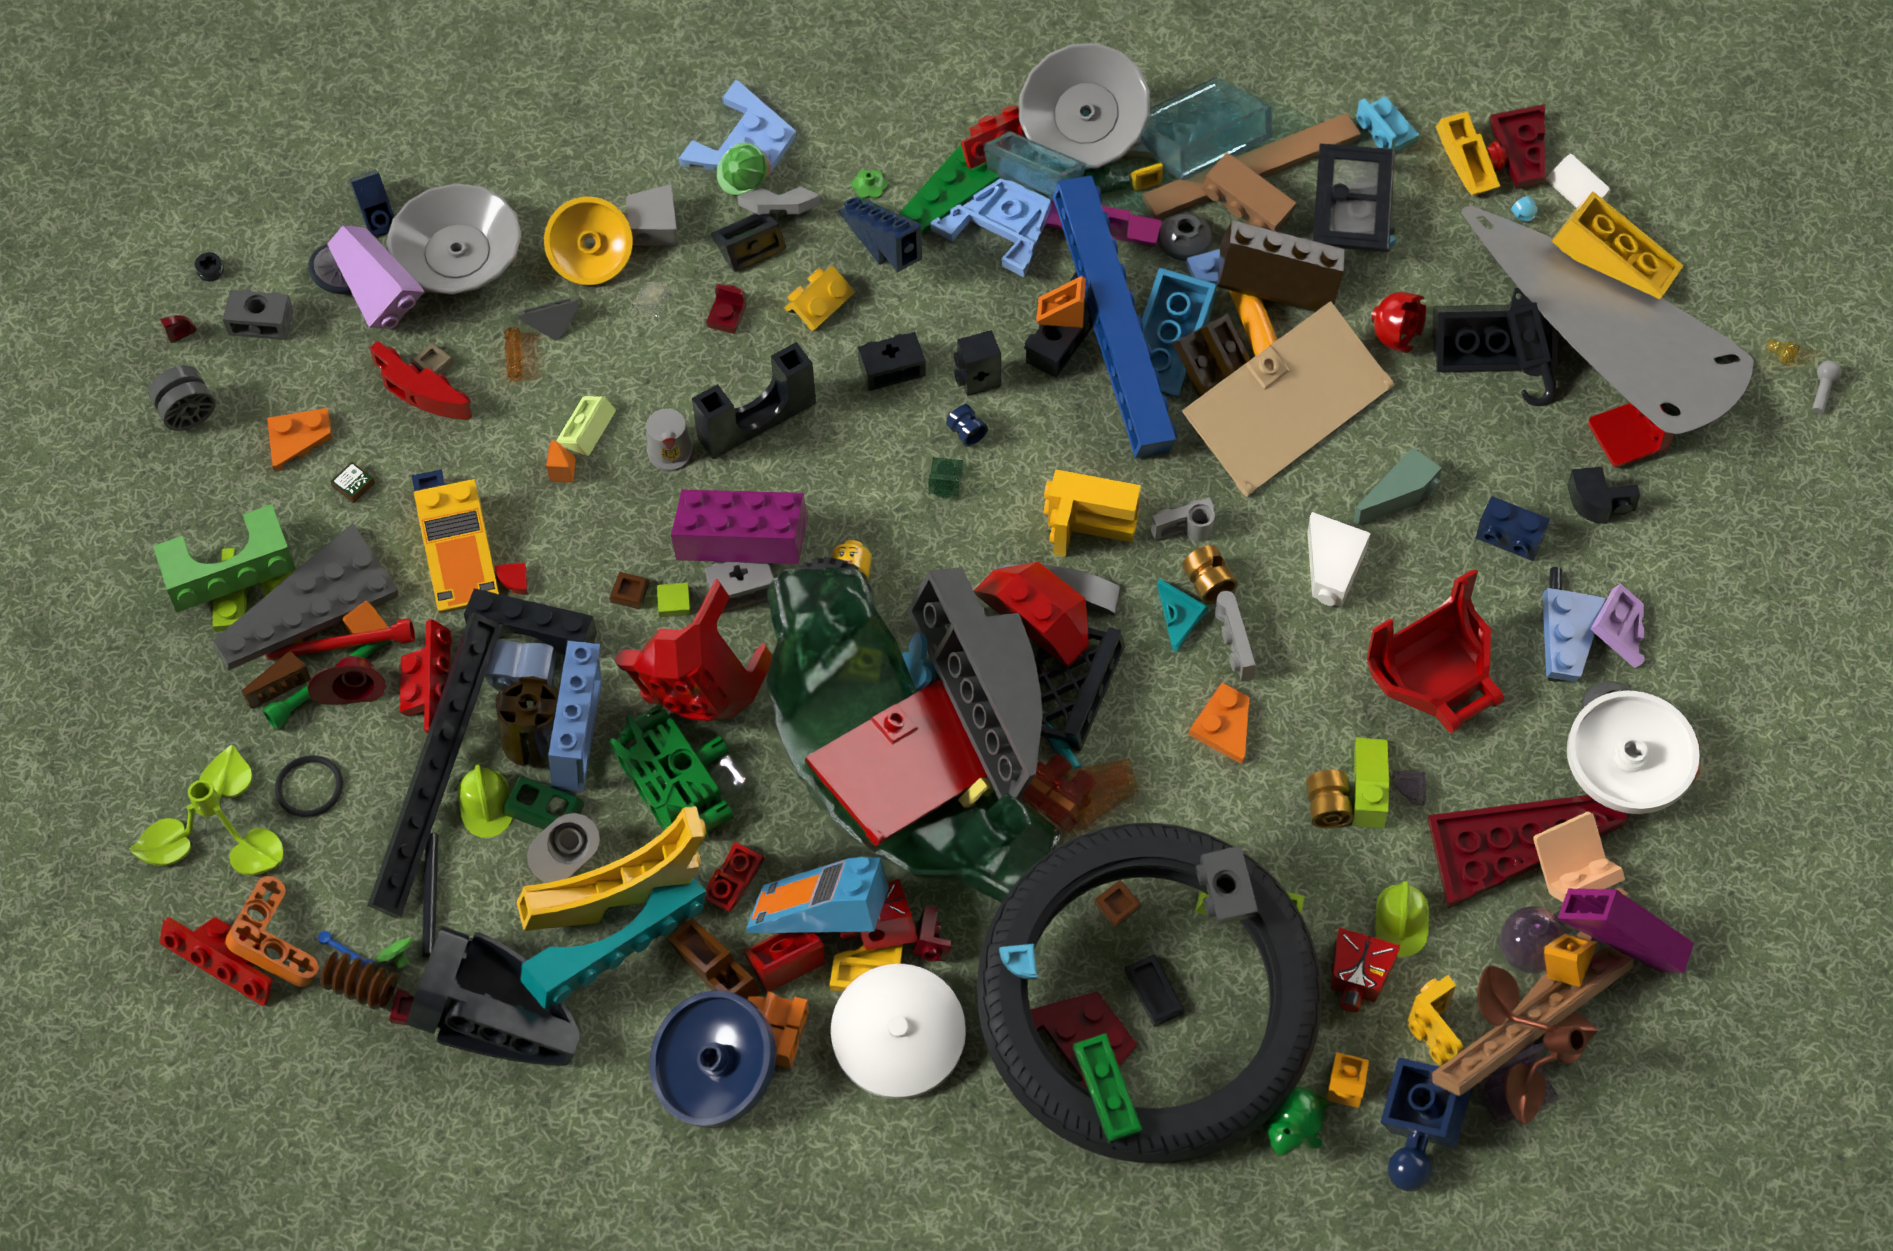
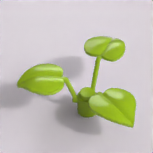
M230 745L215 757L202 772L199 780L189 786L187 794L192 804L187 806L188 819L186 829L183 823L177 819H162L149 826L138 841L129 848L136 858L147 864L156 866L175 864L185 858L191 850V843L187 837L192 834L194 813L204 817L217 814L233 838L239 843L229 854L230 864L236 872L247 876L262 874L277 868L284 858V849L276 834L265 828H254L243 839L220 808L222 796L235 798L249 788L253 778L250 766L234 745Z

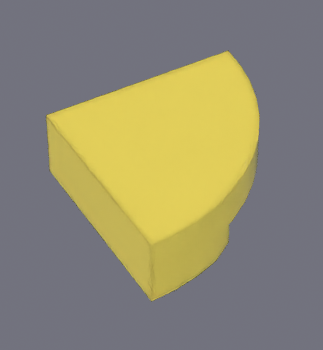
M979 778L958 801L964 808L973 807L983 794L988 797L995 790L989 778Z

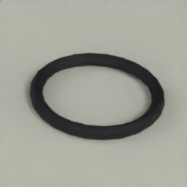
M316 755L302 756L289 762L280 771L275 783V795L281 807L288 813L301 817L316 816L329 810L337 802L342 792L343 778L338 767L329 759ZM305 762H318L326 765L332 770L336 778V788L331 799L326 804L313 810L296 809L290 806L282 795V783L286 774L295 766Z

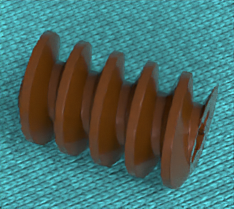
M334 951L323 968L320 978L321 986L326 990L333 989L335 994H344L347 999H356L361 1005L368 1004L373 1010L385 1007L395 991L398 974L392 972L385 979L386 968L380 967L373 974L374 963L369 962L362 969V958L357 957L350 964V953L345 952L338 959V952Z

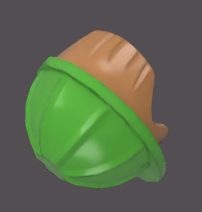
M747 142L735 144L724 154L717 166L718 183L723 191L731 195H741L748 191L756 190L770 176V160L757 145Z

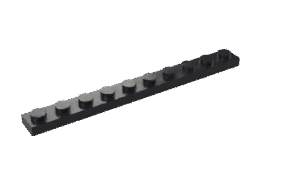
M476 612L469 615L367 905L394 918L402 916L502 628L501 624Z

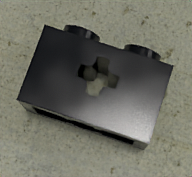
M992 330L957 339V352L953 355L957 367L954 370V376L958 387L963 386L967 396L1001 387V351Z
M915 332L898 334L893 338L878 342L871 341L865 345L858 346V361L868 391L926 376V360Z

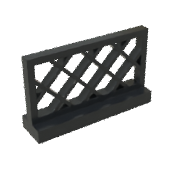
M1109 627L1108 631L1104 632L1088 628V640L1095 639L1101 642L1098 648L1087 653L1084 651L1069 668L1061 663V665L1045 672L1042 664L1044 660L1053 656L1043 648H1039L1035 657L1037 673L1041 672L1038 675L1039 683L1046 681L1050 691L1041 695V703L1055 698L1059 708L1042 714V724L1044 726L1041 727L1040 736L1060 739L1067 742L1072 749L1082 750L1125 648L1122 632L1119 629ZM1086 662L1089 668L1087 674L1074 679L1069 669ZM1066 672L1070 682L1054 689L1050 678ZM1075 688L1078 694L1076 700L1063 705L1058 695ZM1064 715L1067 722L1063 731L1049 727L1048 721Z

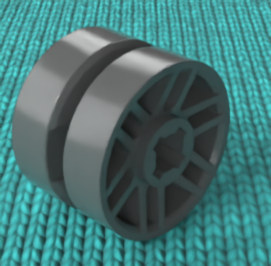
M177 366L164 371L153 380L148 390L149 398L165 426L173 431L188 430L203 423L215 409L214 397L199 371L192 366Z

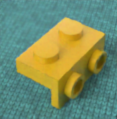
M833 265L824 271L821 267L818 268L807 278L810 284L804 289L801 286L797 287L787 296L790 302L784 309L787 312L793 309L812 331L819 327L856 292Z

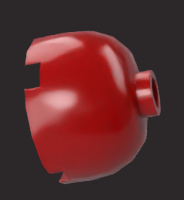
M1396 292L1387 296L1379 306L1374 308L1371 320L1374 323L1375 334L1384 346L1403 353L1412 351L1414 346L1408 344L1415 332L1421 336L1426 322L1427 306L1421 304V300L1424 299L1423 296L1408 292Z

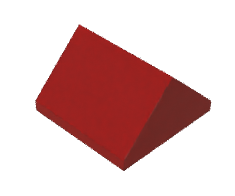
M813 932L777 933L743 951L766 993L825 964L823 943Z

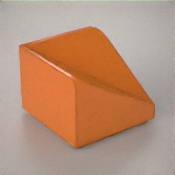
M551 440L546 464L549 480L551 482L573 483L576 457L556 440Z

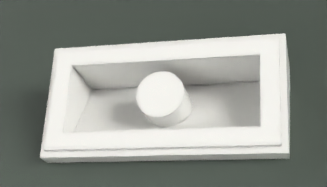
M1572 154L1566 156L1546 177V181L1576 208L1592 191L1606 202L1608 201L1610 188Z

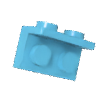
M1386 96L1371 104L1366 99L1359 101L1356 115L1357 121L1363 129H1367L1372 134L1374 142L1379 148L1394 149L1396 153L1418 141L1419 134Z

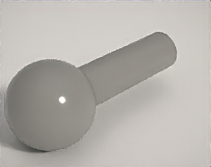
M1824 361L1817 369L1820 384L1812 411L1815 413H1824L1832 384L1841 378L1842 369L1835 361Z

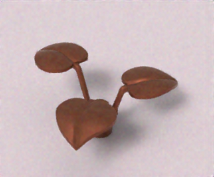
M1488 965L1480 977L1477 989L1478 1005L1483 1017L1494 1026H1501L1506 1018L1517 1023L1547 1030L1544 1035V1046L1551 1054L1532 1062L1529 1067L1524 1063L1514 1064L1509 1069L1505 1078L1504 1092L1509 1107L1516 1119L1522 1125H1527L1538 1113L1546 1094L1545 1077L1540 1072H1536L1537 1068L1553 1060H1558L1563 1064L1575 1062L1598 1030L1576 1011L1557 1025L1546 1024L1515 1015L1512 1011L1519 1002V988L1516 980L1505 969Z

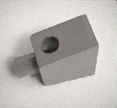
M671 185L630 194L626 197L627 212L623 214L631 227L633 245L679 246Z

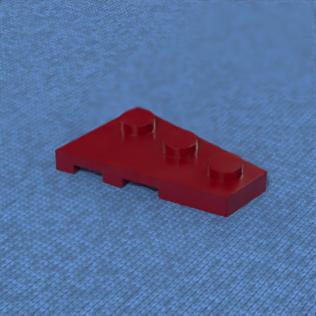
M1545 104L1490 115L1489 124L1496 141L1506 150V166L1516 189L1544 184Z

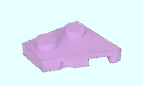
M1620 583L1612 589L1591 630L1634 668L1643 664L1644 655L1639 654V641L1644 639V627L1642 625L1644 604Z

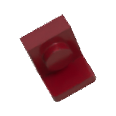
M718 283L715 287L716 299L706 324L708 328L735 334L746 308L745 291L734 285Z
M925 905L918 920L916 931L918 941L914 943L913 955L920 956L931 962L945 961L951 950L952 941L938 938L941 929V922L936 921L938 908Z

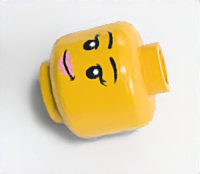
M848 540L833 549L831 558L845 560L850 564L856 565L859 568L858 571L864 573L867 577L864 582L869 579L872 554L861 542Z

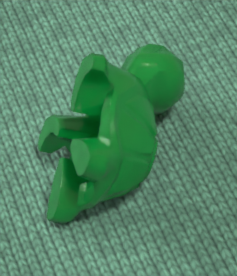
M1295 1087L1283 1105L1261 1125L1265 1130L1269 1131L1268 1135L1273 1151L1278 1156L1287 1155L1291 1151L1301 1148L1302 1143L1308 1148L1319 1149L1323 1142L1316 1136L1322 1127L1324 1110L1330 1106L1329 1100L1325 1097H1319L1308 1088Z

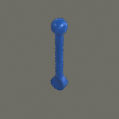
M328 931L319 933L318 940L322 945L329 944L342 953L348 952L353 960L357 957L362 958L363 969L369 962L374 963V966H376L372 959H364L332 939Z

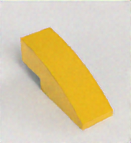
M1468 111L1442 118L1436 125V129L1445 151L1469 193L1474 196L1498 189L1500 184L1481 133L1476 134Z

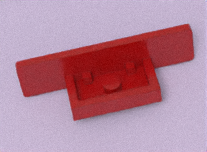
M1017 105L1003 108L1001 110L1002 113L997 116L983 117L978 120L979 124L969 128L971 137L961 141L968 168H975L1029 143L1019 121V108Z
M434 619L426 621L425 648L401 656L400 713L405 716H412L424 711V731L426 733L429 732L451 669V631Z
M215 916L195 931L190 930L171 917L163 920L160 944L259 1005L264 1006L269 1002L272 979L253 968L255 964L233 953L226 945V936L232 926ZM240 935L238 939H240L241 941H245L246 937ZM256 943L254 948L258 949L260 944Z

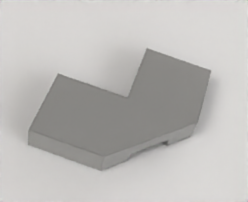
M801 186L781 195L759 187L756 190L739 195L738 205L758 215H770V210H787V214H800L820 205V195Z

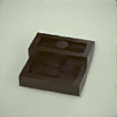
M1228 314L1215 319L1172 343L1199 397L1251 360Z

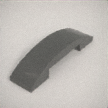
M1027 563L999 565V566L997 567V569L1005 568V567H1011V566H1016V565H1021V564H1027ZM1044 565L1086 598L1087 611L1115 615L1120 591L1119 585L1082 571Z

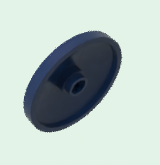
M713 990L701 992L685 999L666 1016L658 1028L652 1043L649 1071L657 1098L670 1114L695 1126L719 1127L737 1121L758 1104L771 1082L776 1063L774 1034L763 1012L751 1001L734 993Z

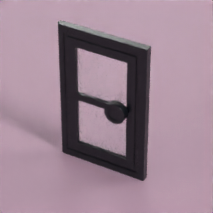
M1320 143L1312 241L1344 249L1390 251L1395 164L1394 149Z

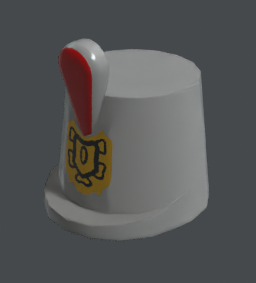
M673 409L657 410L649 416L646 422V451L650 462L658 469L664 471L681 469L689 463L693 456L692 440L682 414Z

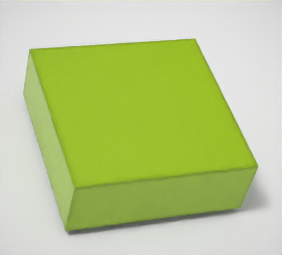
M688 582L657 585L659 617L690 615Z

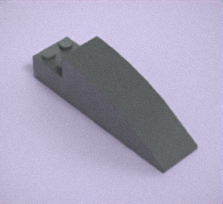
M962 567L929 570L907 611L917 632L925 634L929 657L1005 813H1012L1036 775L1043 718L1040 684L1029 638L1019 613L995 616L985 615L984 608L979 603L972 589L971 582L967 579Z

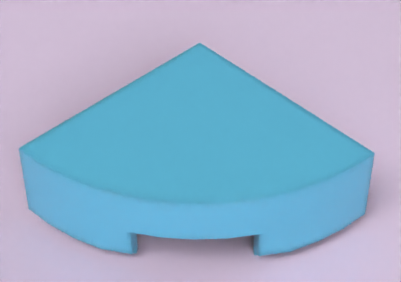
M1033 944L999 947L1000 957L1008 970L1023 979L1037 980Z

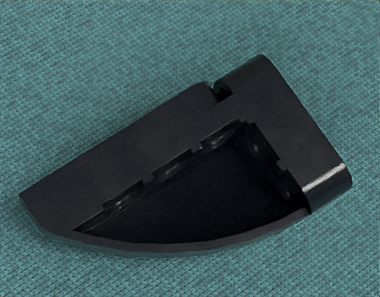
M441 926L405 1025L431 1034H435L436 1028H439L436 1041L442 1045L489 1057L540 1065H568L574 1056L580 1037L579 1029L564 1002L560 1004L554 1003L544 1009L521 982L522 964L527 961L499 941L480 932H475L473 938H470L468 934Z

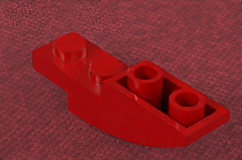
M379 341L369 347L374 364L382 370L380 373L385 388L395 396L412 406L438 416L460 420H469L472 417L469 406L471 404L470 399L463 391L453 389L444 375L441 373L435 374L428 367L419 372L413 364L409 363L407 365L403 362L394 348L390 346L387 348Z

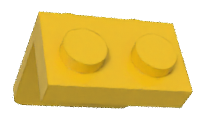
M1449 975L1440 981L1436 978L1432 979L1421 988V993L1416 996L1408 1018V1026L1411 1033L1416 1039H1423L1430 1048L1429 1052L1432 1059L1440 1067L1463 1050L1461 1041L1440 1016V1014L1448 1010L1456 988V984Z

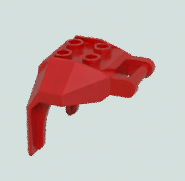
M1476 569L1454 580L1451 596L1439 608L1394 634V621L1392 619H1388L1374 627L1366 658L1372 678L1388 697L1436 716L1449 733H1454L1461 728L1462 723L1490 706L1496 707L1505 700L1501 690L1489 677L1491 628L1476 612L1471 600L1478 574ZM1478 690L1483 694L1482 697L1456 713H1453L1450 709L1472 696Z
M715 579L693 623L681 630L660 628L648 640L641 651L622 650L616 655L614 660L620 670L626 671L639 687L640 695L647 703H660L667 710L687 719L715 721L737 716L754 701L775 659L765 643H762L756 649L745 668L717 631V621L730 596L718 579Z

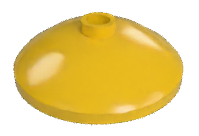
M579 197L564 203L552 214L545 229L544 247L550 264L562 277L580 285H598L613 279L624 269L631 256L633 236L628 220L615 205L597 197ZM593 238L595 246L593 248H586V239Z

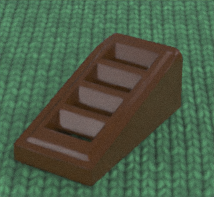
M290 651L242 689L241 692L247 705L252 709L308 682L311 678L307 667Z

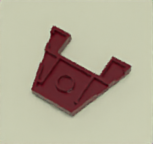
M1098 991L1030 1009L1037 1031L1045 1030L1082 1080L1079 1083L1087 1089L1088 1086L1073 1049L1075 1043L1106 1033L1119 1068L1136 1048L1137 1043Z

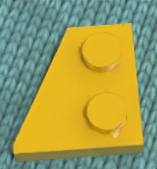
M904 944L873 950H866L863 945L855 951L848 950L835 954L830 991L844 992L856 978L871 969L889 964H901Z

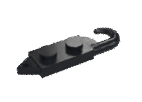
M1515 287L1509 309L1505 310L1518 363L1523 373L1529 376H1542L1545 386V393L1540 398H1532L1526 390H1522L1521 394L1529 405L1544 406L1549 404L1556 394V380L1551 365V357L1537 302H1532ZM1517 293L1520 294L1519 299L1516 298Z

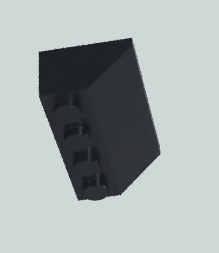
M1510 304L1433 306V343L1436 371L1521 370L1505 310L1509 309ZM1539 311L1551 357L1552 369H1557L1558 331Z

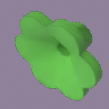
M862 170L857 174V178L852 181L851 186L857 191L858 197L877 199L882 196V191L887 189L888 181L883 178L882 173L878 170Z
M408 937L398 940L390 947L382 950L379 956L375 958L377 963L393 959L398 969L406 966L409 960L404 952L411 946V943L414 941L413 938Z

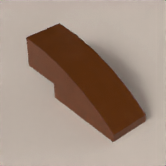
M693 918L667 937L672 947L711 991H727L747 1000L749 996L761 994L754 978L734 961L731 952Z

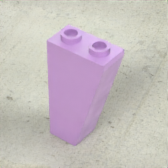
M343 225L328 242L327 245L370 328L392 329L398 325L399 320L416 304V301L424 293L423 288L366 228Z

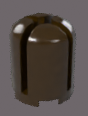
M535 676L518 678V683L509 686L506 690L503 691L501 688L496 697V712L502 749L507 758L512 762L526 767L529 758L527 742H529L532 767H544L549 764L548 754L559 692L557 694L556 690L548 685L546 679Z

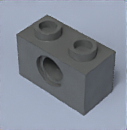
M230 290L223 322L230 336L287 340L294 310L289 295Z
M1242 846L1201 854V864L1196 865V872L1200 885L1206 884L1209 897L1204 898V904L1208 918L1214 917L1217 926L1256 917L1258 909ZM1220 879H1229L1233 882L1235 890L1230 894H1223L1218 891L1216 882Z

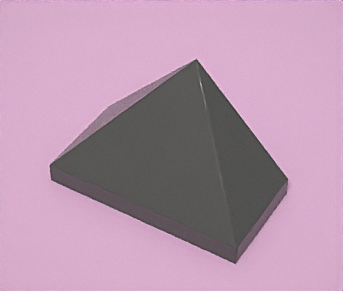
M574 296L518 311L522 322L557 341L561 338L573 318L579 304Z

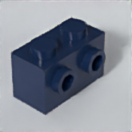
M1491 496L1480 519L1476 539L1534 561L1544 540L1550 519Z

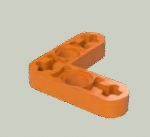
M273 876L262 877L257 882L228 932L226 945L233 953L298 987L308 986L318 973V962L308 953L265 931L281 903L286 889L278 878ZM270 890L273 893L268 902L261 900L265 892ZM248 911H259L263 915L264 920L257 921L252 919ZM240 935H243L246 937V940L241 941L238 938L240 937ZM256 943L260 944L258 949L254 948ZM274 949L279 953L280 959L273 960L269 958L264 950ZM286 959L290 960L288 966L284 964ZM299 967H303L304 969H306L305 972H299Z

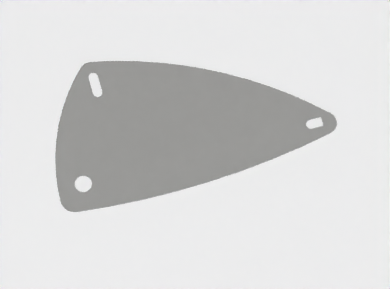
M1468 206L1462 209V215L1482 243L1519 289L1532 302H1537L1538 310L1598 373L1660 429L1672 434H1682L1695 430L1721 417L1743 395L1752 375L1754 361L1746 351L1727 337L1663 298L1653 297L1573 260L1552 242L1553 238L1476 207ZM1484 216L1494 228H1485L1476 217ZM1730 354L1740 358L1738 362L1720 365L1714 361L1716 357ZM1662 403H1671L1678 407L1681 413L1679 416H1670L1661 410L1660 405Z

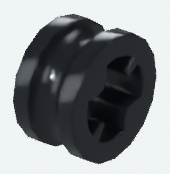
M212 252L203 253L195 261V268L200 279L215 281L222 276L224 268L217 254ZM209 264H214L210 267V270H205Z

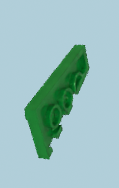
M960 144L899 214L918 222L921 225L922 235L931 230L930 223L938 217L940 220L951 213L950 210L955 206H964L979 191L1002 177H1008L1009 169L993 160L975 168H968Z

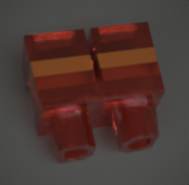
M1056 753L1046 765L1040 761L1037 763L1036 775L1022 795L1021 800L1070 834L1077 824L1075 819L1083 807L1091 804L1088 795L1096 781L1090 774L1079 769L1071 781L1064 778L1072 768V765L1066 758Z

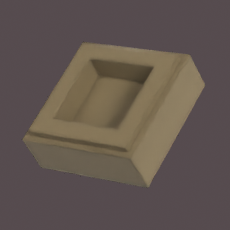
M432 342L413 358L411 363L420 372L428 367L435 374H443L454 364V359Z

